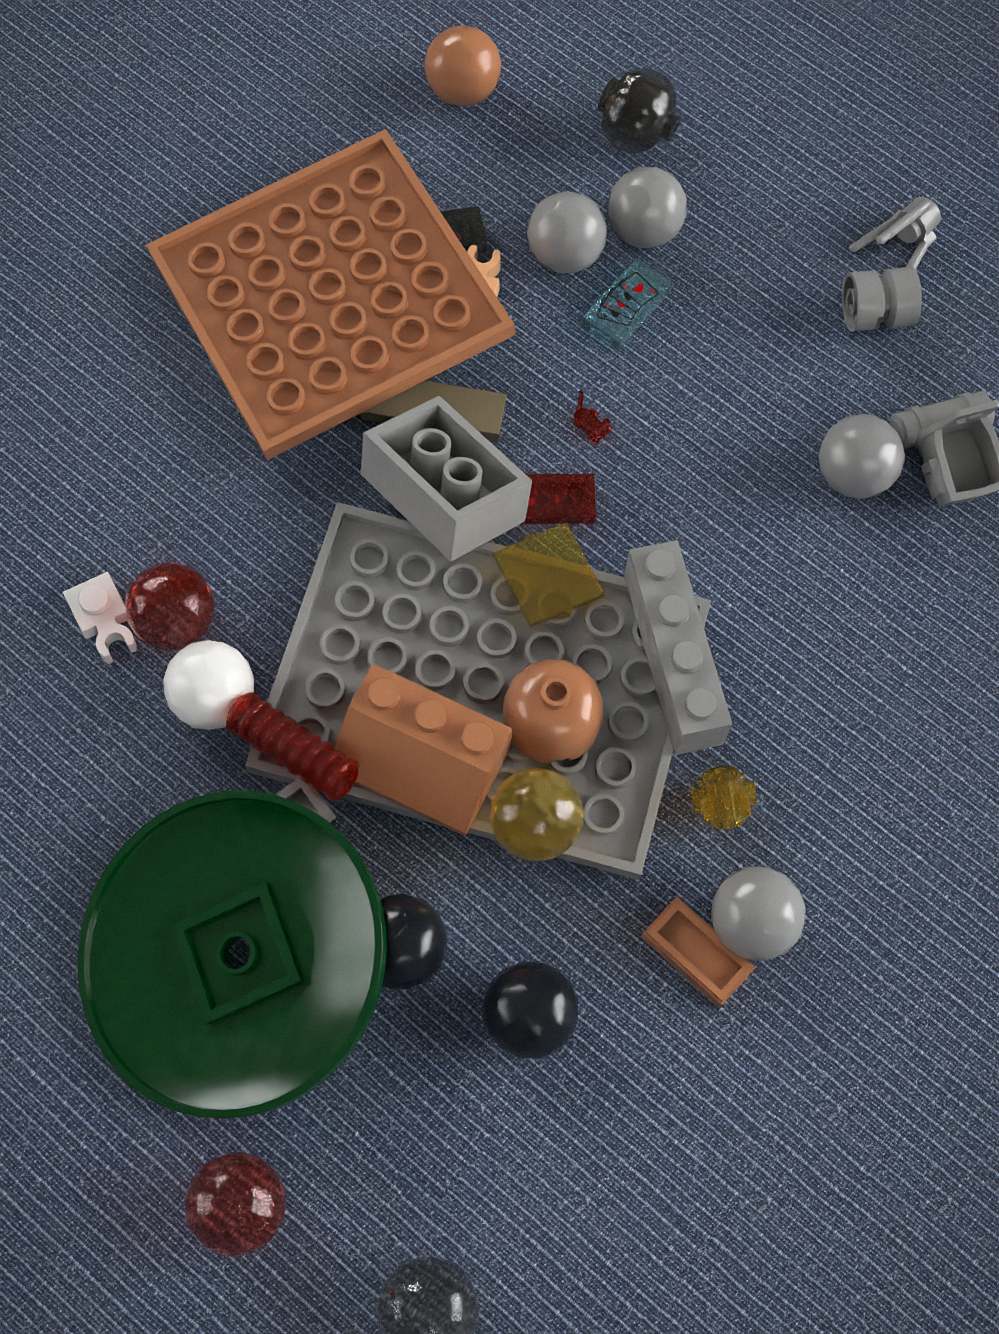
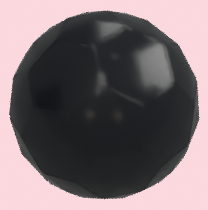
M407 894L389 895L381 898L387 941L386 965L382 986L391 989H410L427 982L441 967L447 951L446 928L439 913L425 900Z
M524 961L506 967L492 980L483 1001V1021L492 1040L504 1051L518 1058L540 1059L556 1053L571 1038L578 1022V998L571 982L559 970L545 963Z

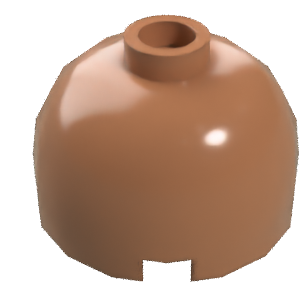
M545 659L528 665L514 677L504 696L503 722L506 726L513 728L511 743L523 755L540 763H552L553 760H564L567 758L570 761L579 758L594 745L603 723V698L596 681L582 667L567 660Z

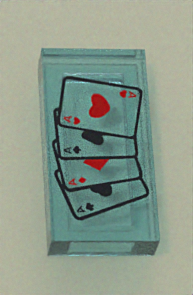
M636 258L582 317L581 326L618 350L670 293L673 281Z

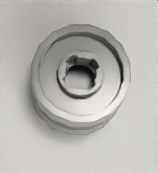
M914 267L885 269L881 277L875 270L849 272L844 277L842 310L846 327L850 332L875 330L879 328L881 322L887 328L916 326L922 307V291L920 279Z

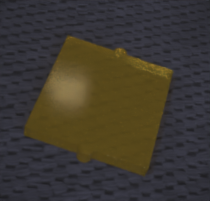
M567 522L537 535L528 533L525 540L494 552V558L530 628L562 614L565 617H569L572 614V610L604 596V592Z

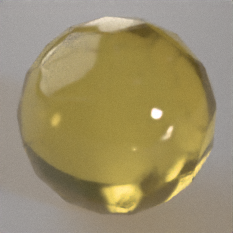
M534 767L518 771L501 783L491 801L490 823L495 837L505 850L519 859L541 862L557 858L574 844L582 829L583 807L581 799L571 782L553 770Z

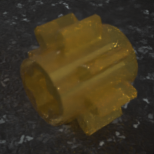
M717 766L706 770L702 774V779L698 780L699 788L691 790L694 813H702L704 822H709L712 827L717 829H730L742 825L746 821L747 816L751 815L750 806L758 804L754 781H746L745 774L740 773L739 769L733 766Z

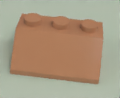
M372 663L348 707L327 769L337 776L466 837L511 749L513 728Z

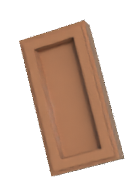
M678 897L665 908L641 936L647 944L719 1009L756 968L748 959L739 957L725 947L715 933V930Z

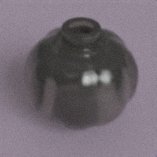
M634 69L624 73L620 80L613 77L606 85L598 103V110L603 112L601 126L606 138L614 147L628 153L648 151L662 141V139L670 142L681 122V117L675 114L676 93L672 83L663 74L653 69Z

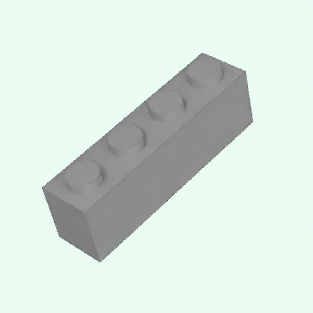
M675 540L630 549L624 577L674 754L678 755L724 745L732 727V721L679 542Z

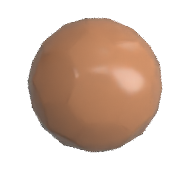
M467 25L452 26L437 34L428 47L425 55L424 72L430 88L444 102L460 107L472 106L488 98L495 89L501 76V58L496 44L482 30Z

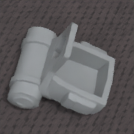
M985 391L965 392L957 394L955 398L920 407H907L905 411L893 413L890 417V425L900 436L904 449L918 448L924 461L921 468L923 476H925L927 488L931 497L936 498L939 506L968 502L999 491V439L993 427L995 410L999 408L998 399L991 401Z

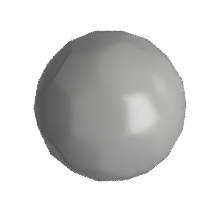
M638 167L624 174L613 186L607 202L609 221L613 230L625 243L637 248H656L671 241L681 230L687 215V198L681 184L671 173L658 167Z
M567 191L552 194L537 204L528 220L527 238L530 251L541 265L557 273H577L590 267L599 258L606 244L607 229L605 216L597 204L583 194Z
M858 414L844 417L829 429L822 440L818 458L820 471L830 487L846 497L866 499L879 496L894 484L901 475L905 454L900 436L888 422L874 415Z
M746 867L731 873L717 889L712 900L711 921L715 933L724 946L739 957L754 961L770 960L786 954L798 941L805 926L806 907L800 890L786 875L768 867Z

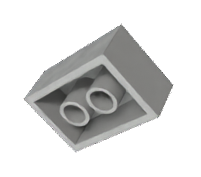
M440 396L363 432L361 475L450 562L525 522L532 480Z

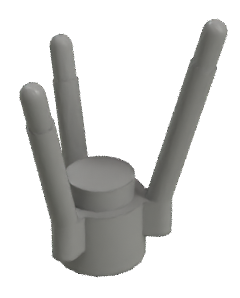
M919 196L903 210H898L890 219L851 244L849 250L856 252L876 240L877 244L881 245L897 234L906 243H918L906 267H914L916 270L927 248L936 240V235L932 230L941 221L940 210L932 200Z

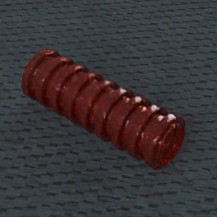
M249 692L244 694L230 708L226 719V728L229 732L238 734L239 738L244 742H250L254 749L262 751L267 758H275V762L280 767H287L289 773L296 776L299 775L301 781L305 784L312 783L314 790L322 793L325 792L326 798L330 801H336L344 797L354 786L359 774V763L355 759H347L346 754L341 750L334 751L331 743L322 742L319 735L310 733L304 725H297L295 719L285 717L283 711L276 708L273 709L271 703L261 700L256 693Z

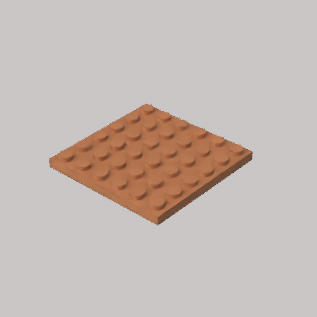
M386 129L146 244L153 262L266 460L516 335L515 324Z

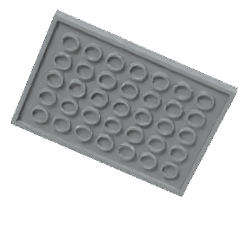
M337 502L245 768L248 773L288 784L304 774L318 792L440 825L337 776L327 769L348 707L372 663L504 724V696L514 677L528 665L545 659L567 660L582 667L596 681L603 698V723L594 745L579 758L570 761L567 758L564 760H553L552 763H540L523 755L511 743V749L468 833L640 880L673 747L625 577L492 542H486L450 562L408 520ZM695 596L703 627H705L711 600Z

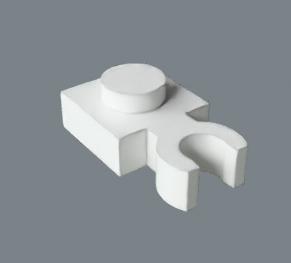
M108 571L63 592L85 639L97 635V650L107 664L113 662L109 646L116 640L124 641L131 653L137 651V644L132 632L126 626L121 625V623L131 618Z

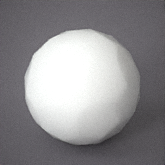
M212 640L194 642L181 649L169 662L163 680L164 694L170 710L182 722L197 729L225 728L236 722L249 708L254 693V676L249 662L237 649L224 642Z

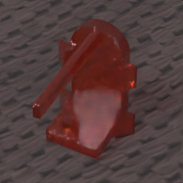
M580 390L577 410L574 413L575 422L573 424L579 430L582 429L593 444L598 443L610 433L613 427L610 425L608 418L601 422L597 418L599 413L594 408H590V410L582 408L584 393Z

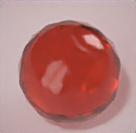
M166 562L157 563L147 568L133 580L126 593L125 611L128 624L139 639L150 646L168 651L183 649L189 644L198 641L207 632L214 618L215 602L211 588L200 573L187 565Z
M243 1152L219 1155L206 1163L192 1178L185 1197L186 1222L196 1241L211 1252L228 1257L255 1253L272 1240L281 1226L286 1210L285 1189L276 1170L259 1156Z

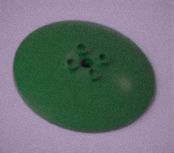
M241 790L214 792L179 803L150 820L125 842L102 873L90 898L80 932L78 982L84 1014L91 1033L111 1066L129 1085L145 1097L174 1111L197 1117L227 1119L263 1114L286 1106L305 1096L337 1070L353 1051L366 1030L374 1013L385 973L387 941L382 903L370 871L356 848L328 820L299 803L270 793ZM245 939L250 947V957L244 966L235 969L228 959L229 949L235 941Z

